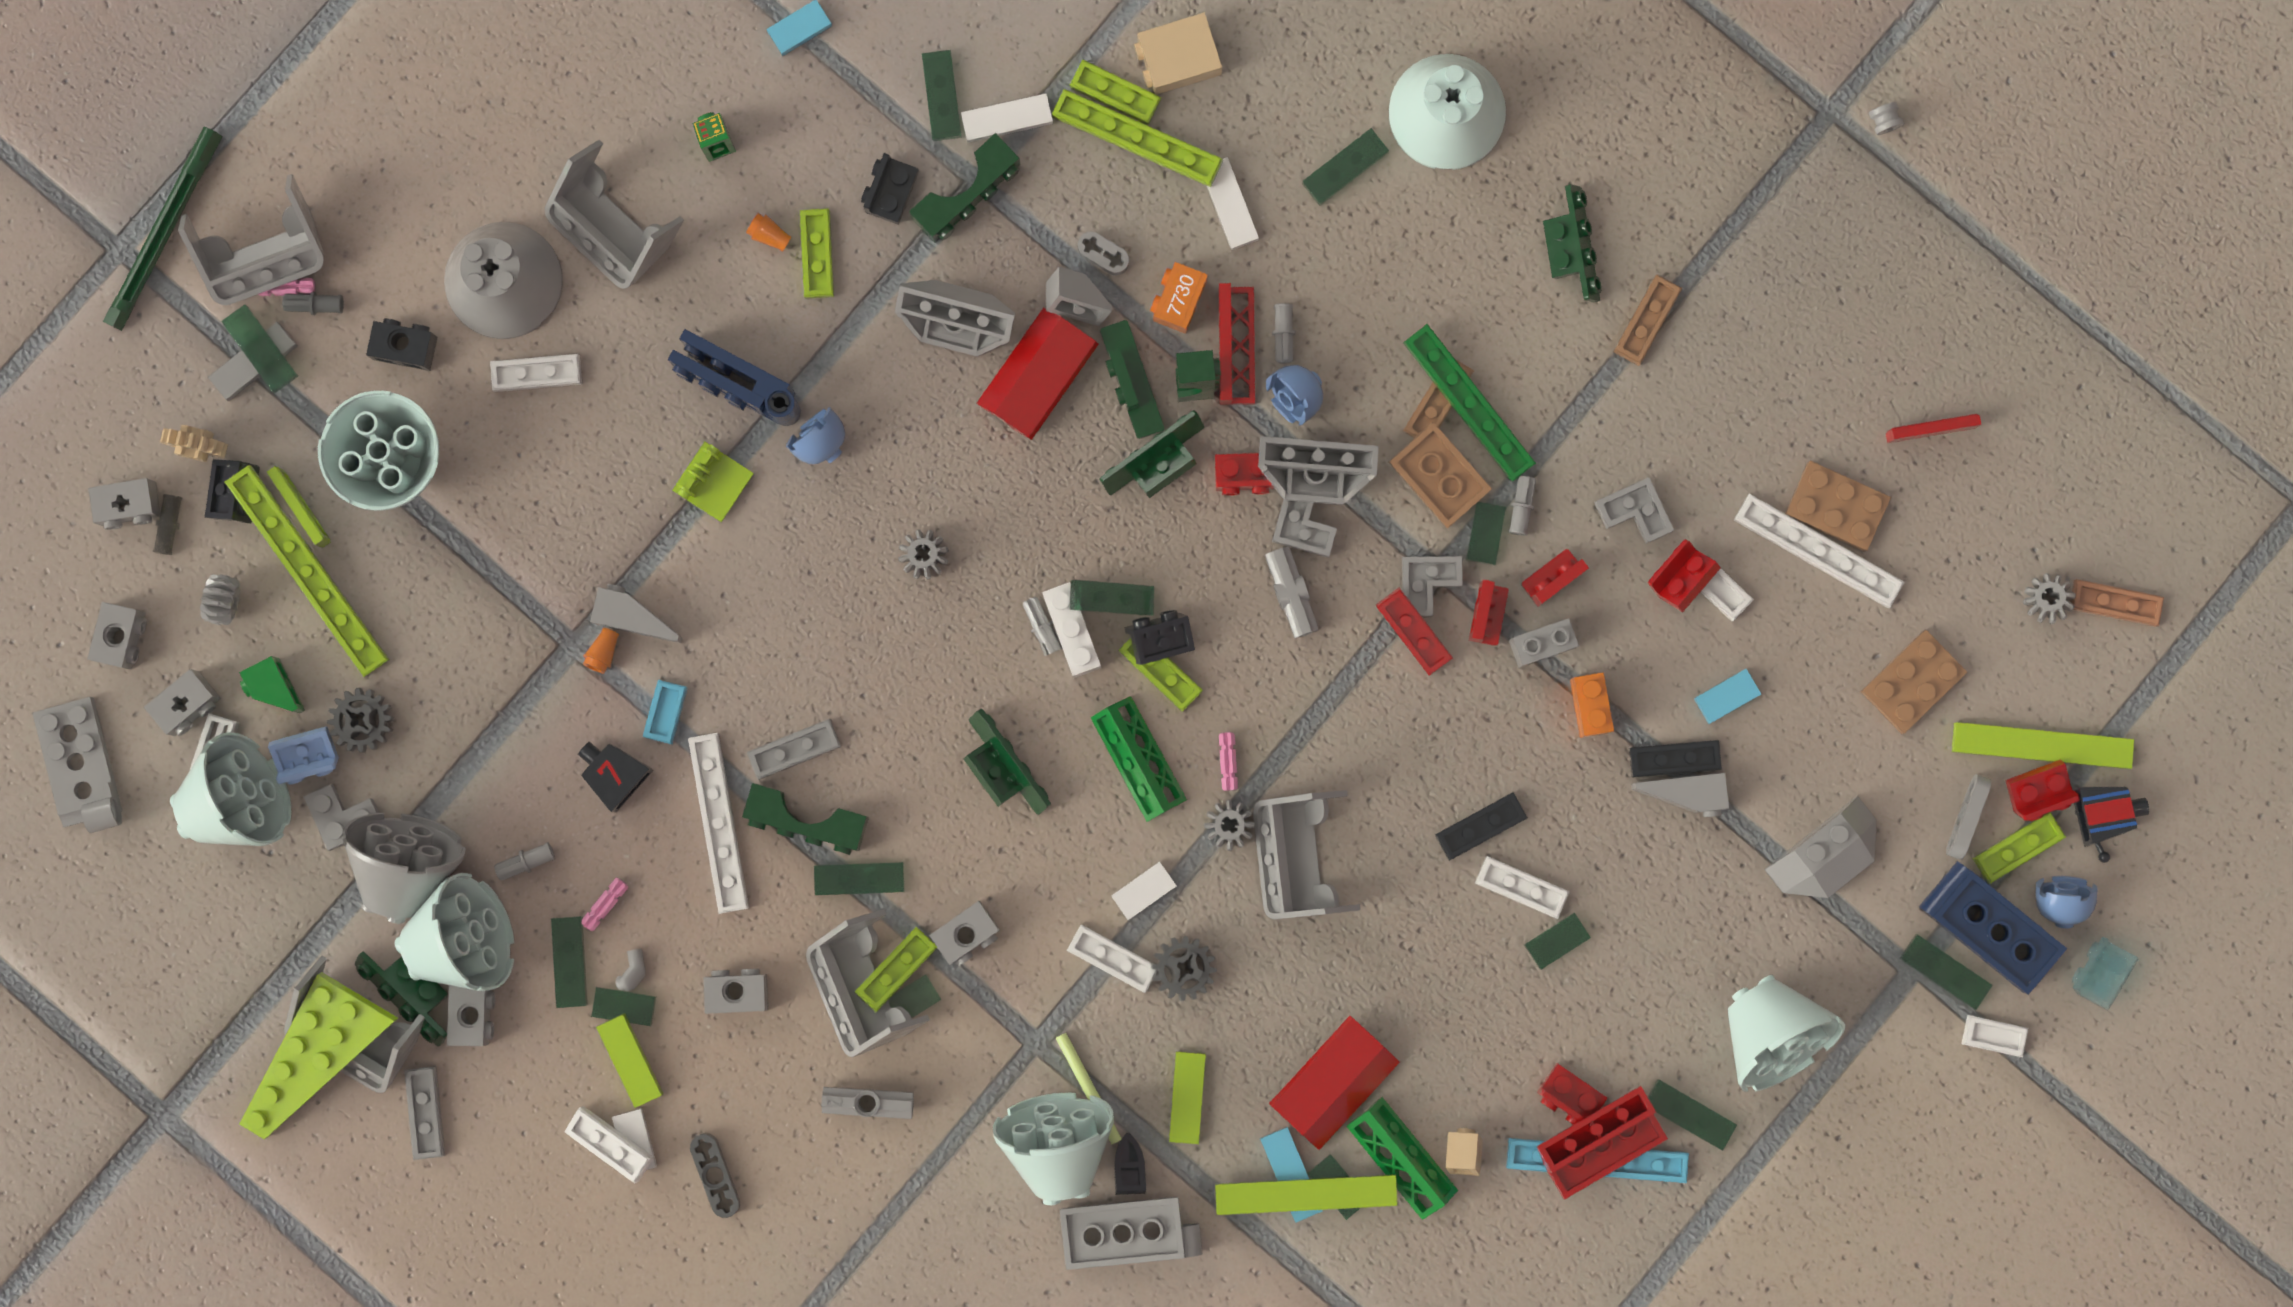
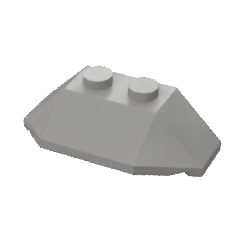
M938 280L901 283L895 307L896 315L902 318L906 326L920 342L974 356H979L1001 344L1008 343L1016 314L991 294Z
M1260 436L1258 467L1284 500L1344 505L1377 476L1379 446Z
M1856 796L1764 870L1782 893L1829 898L1875 861L1876 818L1860 798Z

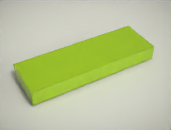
M1083 59L1070 83V88L1146 125H1149L1161 101L1160 96Z
M829 208L800 210L804 298L834 297Z
M276 466L268 470L267 474L314 545L323 548L331 543V539L285 470Z
M1131 638L1118 650L1181 712L1203 691L1169 657L1143 665L1136 664Z
M2051 812L1972 859L1987 883L1991 884L2060 842L2066 836Z
M915 927L854 993L877 1013L937 949V946L920 929Z
M625 1013L598 1025L596 1029L634 1108L662 1096V1089Z
M1176 1051L1169 1142L1199 1144L1206 1058L1204 1053Z

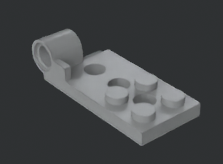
M87 697L33 712L55 805L63 827L84 822L87 831L94 833L121 825L122 807L94 697ZM73 725L77 730V736L73 741L67 742L64 739L63 732L67 726ZM81 754L84 758V766L76 771L71 767V759L74 755ZM84 782L89 783L92 788L91 795L86 799H82L78 795V788Z
M1179 1197L1059 1209L1066 1270L1183 1259L1203 1254L1199 1223L1182 1224ZM1148 1222H1155L1159 1225L1160 1235L1158 1238L1152 1239L1145 1234L1144 1228ZM1118 1225H1125L1130 1229L1131 1236L1128 1241H1120L1115 1236V1229ZM1088 1228H1096L1101 1233V1240L1098 1244H1091L1087 1241L1085 1235Z

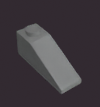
M608 584L607 589L598 587L590 620L591 623L682 643L683 638L631 595L624 593V587Z
M1725 773L1631 784L1634 791L1694 813L1703 812L1704 818L1722 816L1721 810L1729 809Z

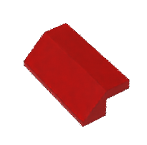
M1043 307L976 404L1000 418L1014 431L1032 440L1099 343L1061 316L1047 312L1046 308Z
M1349 1016L1269 1104L1312 1145L1320 1150L1395 1069L1400 1061L1352 1016Z
M1641 1086L1536 1146L1546 1170L1563 1200L1668 1140L1654 1116L1656 1111Z

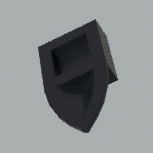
M1126 1133L1121 1139L1115 1154V1195L1146 1193L1143 1152L1136 1139L1130 1133Z

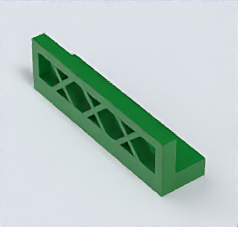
M1131 696L1106 707L1091 717L1095 728L1146 822L1187 801L1185 794ZM1125 706L1131 717L1130 722L1123 719L1118 709ZM1135 734L1142 737L1145 743L1144 748L1137 745ZM1150 760L1158 766V774L1153 773L1150 769ZM1164 786L1171 790L1175 798L1174 801L1168 802L1163 793Z
M1383 1097L1375 1101L1363 1114L1346 1126L1385 1175H1396L1397 1190L1422 1220L1445 1206L1459 1191ZM1366 1121L1373 1130V1136L1365 1134L1359 1124ZM1380 1146L1388 1148L1392 1153V1159L1385 1158L1382 1155ZM1399 1170L1409 1174L1411 1183L1403 1181L1399 1176ZM1418 1193L1426 1195L1433 1205L1425 1208L1418 1199Z

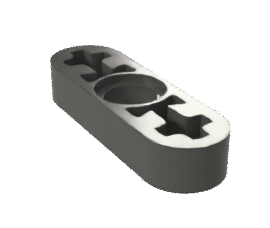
M708 1133L700 1134L690 1144L691 1155L713 1212L721 1218L731 1217L739 1210L740 1198L717 1139ZM700 1139H703L705 1143L711 1142L712 1148L708 1150L710 1158L712 1159L715 1156L718 1158V1161L711 1162L705 1167L702 1166L701 1161L707 1160L704 1152L697 1151V1147L701 1145ZM711 1167H718L722 1170L724 1176L721 1183L712 1184L708 1181L707 1172ZM728 1184L729 1189L723 1192L726 1199L732 1198L734 1202L730 1206V1212H727L725 1208H719L718 1203L722 1201L720 1192L713 1195L712 1190L720 1189Z

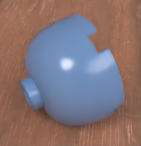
M1290 365L1278 369L1266 379L1267 392L1272 389L1275 396L1271 401L1287 421L1291 423L1299 421V425H1303L1320 410L1323 403L1322 381L1314 371L1299 365Z
M828 407L827 411L825 409L819 411L800 427L801 432L798 438L793 434L786 443V447L802 462L819 464L826 460L828 463H831L842 453L839 448L845 438L844 425L832 408Z
M2052 876L2054 882L2044 883V878L2036 882L2035 896L2037 908L2040 914L2047 920L2054 922L2056 927L2072 928L2074 924L2087 920L2095 910L2098 889L2094 883L2091 888L2087 886V880L2071 876Z

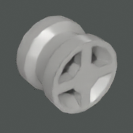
M1897 102L1882 105L1869 112L1870 118L1876 123V135L1894 131L1905 124L1903 118L1898 116L1897 110L1899 107Z

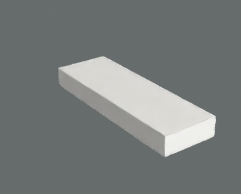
M1047 94L961 112L967 143L990 138L995 133L1001 136L1053 124Z
M1226 157L1223 159V163L1212 186H1207L1229 246L1231 250L1258 241L1259 237L1229 159Z
M579 354L490 361L493 392L582 384Z
M1486 856L1475 881V884L1556 919L1559 918L1570 892Z
M1082 924L1067 949L1068 952L1146 993L1152 978L1158 971L1151 969V965H1154L1152 962Z
M584 1106L579 1107L564 1131L633 1183L640 1181L654 1158Z

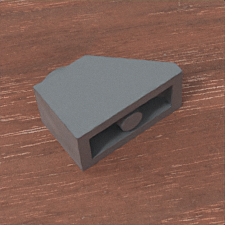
M1058 267L1046 282L1047 312L1100 326L1112 312V305L1086 274L1069 268Z

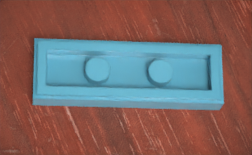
M1288 1127L1260 1138L1278 1181L1309 1179ZM1323 1210L1291 1211V1214L1296 1223Z

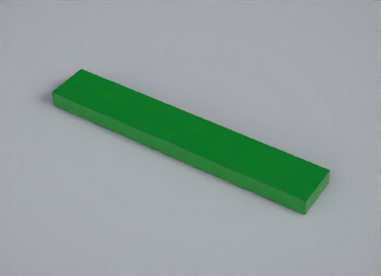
M1428 324L1424 325L1403 342L1511 482L1536 464Z

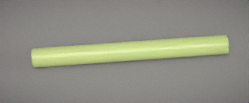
M1067 1033L1056 1037L1087 1099L1090 1100L1091 1095L1100 1098ZM1114 1123L1108 1138L1111 1145L1122 1139Z

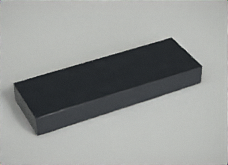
M1719 740L1629 748L1632 778L1722 770Z
M1514 792L1438 832L1435 834V837L1448 861L1524 821L1528 817Z

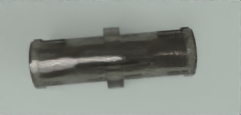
M163 494L160 518L155 522V526H158L152 552L172 556L175 533L180 528V524L177 522L183 497Z

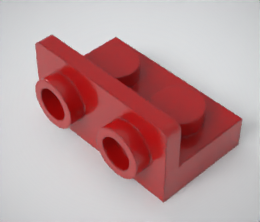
M1259 453L1215 454L1216 491H1222V495H1240V490H1252L1253 495L1269 494V489L1275 488L1258 467Z
M1684 539L1648 581V585L1660 599L1679 611L1684 612L1721 567L1715 560L1696 550L1690 541Z
M1565 549L1525 579L1521 586L1537 607H1539L1588 570L1589 567L1583 559L1577 561L1570 550Z
M1483 579L1480 582L1468 641L1492 646L1498 645L1509 593L1508 588L1496 586L1494 581Z
M2061 759L2005 780L2013 811L2024 821L2038 820L2046 813L2067 809L2071 804L2080 801L2079 795L2072 790L2066 764Z
M1556 1063L1537 1091L1543 1097L1540 1101L1543 1105L1554 1112L1560 1108L1568 1114L1565 1120L1572 1125L1600 1110L1608 1098L1558 1063Z

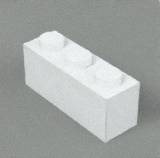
M1069 582L1042 592L1073 679L1101 669L1071 583Z

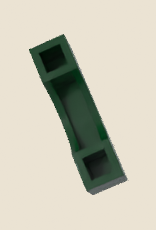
M996 133L974 152L978 170L975 181L968 190L952 197L939 196L930 192L909 211L912 220L934 243L939 239L942 241L947 239L954 232L955 228L953 226L958 221L969 219L977 210L975 206L980 201L991 199L998 191L997 186L1003 180L1010 181L1020 171L1018 168L1021 165L1020 158Z
M1213 350L1176 353L1177 368L1175 375L1178 402L1213 399L1214 391L1219 390L1221 376L1219 358H1213Z
M754 783L751 785L742 818L749 819V826L765 830L766 825L778 828L776 834L794 838L795 833L806 836L805 842L821 847L823 841L835 844L834 851L851 855L852 850H860L869 820L867 816L838 808L832 816L822 822L815 824L803 823L796 819L788 810L784 792Z

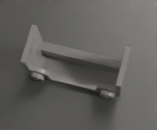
M598 140L568 159L545 206V214L548 221L616 286L625 289L634 284L669 249L684 219L679 216L664 227L658 224H651L644 231L604 194L607 187L606 174L594 163L603 146V143Z
M293 174L287 176L285 192L292 204L284 210L282 215V223L286 232L232 252L229 244L222 237L208 236L199 239L188 215L184 214L181 216L178 232L210 296L216 303L230 305L313 274L321 269L324 262L322 246L312 214Z
M1347 790L1309 793L1261 800L1256 803L1253 818L1264 911L1269 918L1283 919L1361 910L1360 904L1339 906V896L1335 887L1331 884H1320L1314 825L1322 824L1326 821L1329 812L1327 799L1348 796Z
M884 909L845 920L810 945L806 953L809 968L841 1047L849 1057L864 1054L901 1038L930 1020L928 1015L912 1019L909 1012L903 1007L891 1008L888 1001L875 1013L854 993L875 970L869 955L876 950L878 935L872 925L887 915Z
M324 956L318 959L294 988L284 1027L285 1035L316 976L324 972L327 960ZM419 1014L411 1025L405 1022L393 1023L389 1029L387 1028L378 1038L359 1053L341 1072L375 1092H385L394 1081L415 1046L425 1017Z

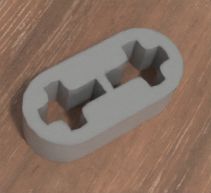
M1086 232L1079 238L1078 251L1085 260L1111 275H1121L1127 270L1129 256L1123 248L1095 232ZM1092 239L1096 240V247L1102 251L1101 254L1095 250H1091L1089 253L1085 252L1086 246L1083 243L1085 241L1090 243ZM1105 254L1114 258L1117 254L1121 255L1123 265H1116L1114 268L1110 267L1111 261L1105 257Z

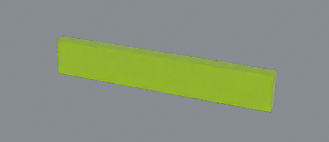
M1063 89L1051 114L1053 118L1209 187L1212 186L1223 163V159L1066 89Z
M1955 722L1953 727L1952 752L2048 762H2055L2061 759L2064 763L2132 769L2134 739Z
M1396 1175L1215 1184L1217 1215L1397 1206Z

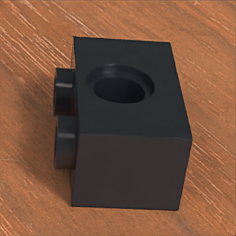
M384 318L383 323L373 321L366 356L374 361L431 371L438 337L429 332L430 327L412 324V328L401 326L400 321ZM402 337H408V346L403 350H397V341Z

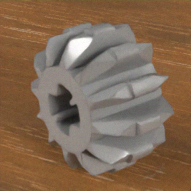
M920 529L916 530L917 540L914 541L910 535H906L905 538L910 543V546H899L901 551L908 553L898 557L899 562H909L903 569L906 573L915 568L913 575L915 579H919L922 571H924L927 580L931 579L930 570L932 568L940 575L942 571L937 566V563L943 565L948 563L946 558L939 556L948 553V547L937 548L942 544L943 538L939 536L932 541L934 534L932 530H928L925 538H923ZM923 548L924 551H926V548L930 549L928 552L930 558L927 561H924L923 558L921 561L917 560L919 557L917 551Z
M2045 573L2043 575V583L2035 577L2032 579V584L2035 588L2026 587L2024 591L2031 597L2025 598L2023 604L2027 606L2034 605L2028 611V615L2032 616L2036 612L2040 613L2037 620L2039 623L2043 622L2045 616H2048L2050 624H2055L2056 615L2060 619L2065 620L2067 618L2065 610L2072 611L2075 607L2069 600L2075 599L2076 594L2074 592H2065L2071 587V583L2066 582L2061 586L2059 584L2061 575H2057L2054 582H2051L2050 575ZM2046 593H2050L2051 597L2057 598L2052 605H2049L2048 600H2042Z
M212 574L209 577L201 598L200 615L202 619L216 625H229L238 610L241 593L240 583L237 579L223 574Z
M1231 800L1226 801V811H1223L1222 806L1216 803L1215 809L1219 815L1217 816L1210 811L1206 814L1209 818L1215 820V823L1204 824L1206 829H1215V832L1207 836L1208 840L1218 835L1220 839L1217 841L1216 847L1220 848L1223 841L1227 840L1228 851L1233 850L1232 840L1234 839L1240 848L1244 846L1243 841L1239 837L1240 835L1247 839L1252 838V834L1244 831V827H1255L1254 822H1244L1245 818L1252 815L1251 811H1246L1243 815H1240L1239 812L1243 808V803L1239 802L1234 811L1231 810ZM1228 817L1230 821L1233 819L1237 821L1238 826H1234L1237 829L1235 833L1231 834L1229 830L1225 832L1222 830L1221 825L1225 824L1222 822L1224 818Z

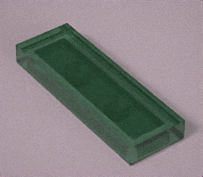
M951 50L922 53L932 140L941 141L962 138Z
M1370 128L1304 179L1302 185L1318 205L1321 206L1388 154L1389 149L1373 129Z
M246 304L221 321L273 393L278 392L298 377L296 371Z
M1071 580L1070 610L1154 616V586Z
M904 862L814 866L815 896L905 892Z
M583 916L551 918L556 1008L588 1006L584 933L581 923Z
M1915 934L1899 958L1974 1010H1977L1993 986L1918 934Z
M1657 1079L1648 1095V1099L1656 1113L1722 1151L1737 1127V1124L1660 1079Z

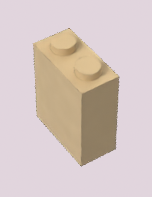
M1205 12L1137 33L1138 43L1134 44V49L1138 61L1144 60L1147 69L1142 71L1147 88L1152 87L1156 95L1222 75V65Z

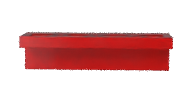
M1219 283L1220 405H1255L1254 287H1231V283ZM1231 294H1248V306L1240 314L1231 306ZM1231 312L1236 316V318L1232 322ZM1247 312L1248 321L1243 317ZM1239 320L1248 327V335L1241 342L1232 336V327ZM1247 341L1249 345V351L1243 346ZM1232 342L1236 345V347L1233 350ZM1239 349L1249 357V364L1241 372L1232 364V356ZM1248 369L1249 380L1243 375ZM1232 370L1237 374V376L1233 380ZM1239 378L1249 386V397H1232V385Z

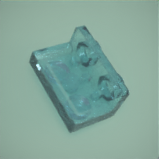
M2102 937L2099 943L2095 941L2090 947L2087 954L2089 960L2084 968L2079 967L2072 983H2074L2073 989L2076 994L2109 1011L2139 959L2110 943L2109 939Z

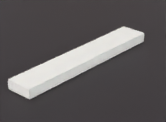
M1751 494L1747 495L1734 518V521L1886 608L1891 607L1904 584V581Z
M719 733L688 738L718 913L722 914L749 909Z

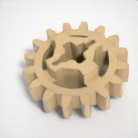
M181 425L180 431L164 428L160 443L174 447L176 455L202 462H207L208 456L224 459L228 444L213 439L214 434L211 431L188 425Z

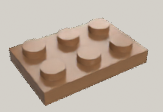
M1434 422L1388 461L1446 528L1455 523L1492 489Z
M1809 461L1785 514L1804 525L1866 552L1891 497Z
M1923 630L1860 692L1901 734H1905L1968 672L1927 630Z

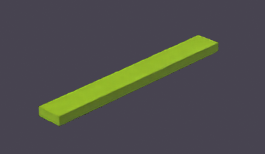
M248 465L226 480L225 484L362 676L366 677L390 659L253 467Z

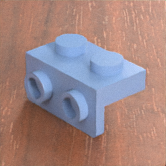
M327 726L274 740L268 744L278 772L276 777L278 784L287 782V784L291 785L299 783L305 777L316 774L318 777L328 775L336 768L339 759Z

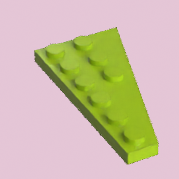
M319 973L239 1125L262 1139L269 1137L304 1103L311 1099L315 1093L392 1025L398 1017L325 973Z

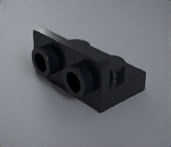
M884 153L881 160L877 159L871 173L872 176H875L871 187L866 186L861 198V203H864L865 212L899 225L919 169L892 159L889 154Z
M213 459L204 518L251 524L252 520L225 484V481L248 465H251L259 476L260 467L242 461Z
M1177 610L1161 612L1160 618L1152 620L1149 617L1138 618L1132 621L1133 625L1124 627L1125 633L1131 636L1136 664L1138 665L1195 650L1189 617L1178 613Z

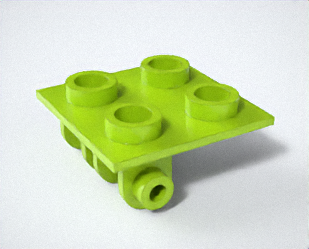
M704 441L672 491L722 523L754 473Z

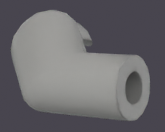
M642 949L627 951L629 968L622 976L616 978V987L620 991L629 992L634 990L645 977L646 971Z

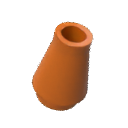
M757 213L746 231L747 234L752 236V240L777 248L782 252L792 238L766 214L763 216Z
M603 627L599 636L583 655L585 658L583 665L593 671L605 674L607 668H611L619 634Z

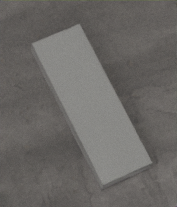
M276 322L208 378L227 401H230L298 345L281 324Z
M828 719L748 751L747 755L757 780H760L840 748L841 745L832 722Z
M436 1066L404 1070L413 1160L445 1156Z

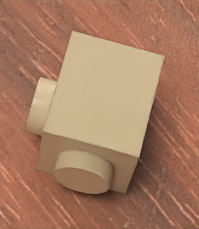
M1458 1128L1457 1132H1448L1445 1168L1450 1174L1480 1176L1483 1140L1479 1134L1475 1133V1130Z

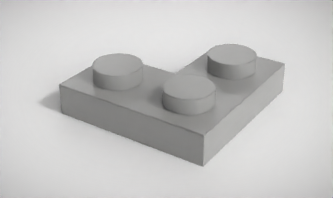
M1650 477L1594 502L1606 529L1634 518L1645 544L1674 531Z
M1283 500L1272 542L1329 558L1337 528L1309 520L1313 502Z
M1462 556L1402 557V591L1422 617H1432L1433 587H1462Z
M334 784L327 785L304 796L328 851L344 845L343 831L351 820L359 816L379 813L374 800L371 798L345 810Z

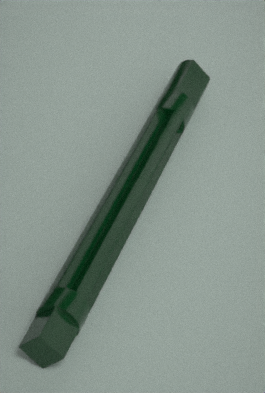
M204 126L144 245L118 295L112 302L103 320L104 323L120 331L123 330L186 204L223 137L214 130Z

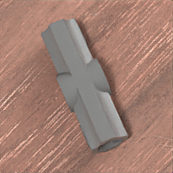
M1290 547L1280 548L1265 554L1275 583L1273 586L1279 605L1285 611L1294 639L1318 631V624L1309 604L1310 596L1302 575L1299 576Z
M823 1087L822 1113L912 1119L914 1093ZM868 1094L874 1097L876 1105L872 1111H866L861 1107L860 1100L863 1095Z

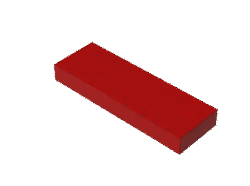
M1972 414L1894 427L1887 431L1886 439L1887 443L1972 430L1982 424L1980 415Z
M1400 587L1376 604L1378 610L1429 676L1453 659L1452 655Z

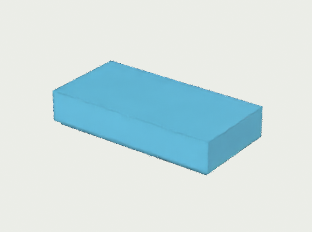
M814 0L766 30L782 56L832 27V24L818 1Z
M1744 669L1695 697L1694 700L1706 721L1710 724L1761 695V692L1748 670Z
M662 680L657 681L642 737L673 745L688 687Z

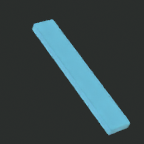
M1508 1138L1506 1168L1547 1172L1536 1147L1545 1141ZM1650 1149L1605 1177L1687 1183L1689 1153Z

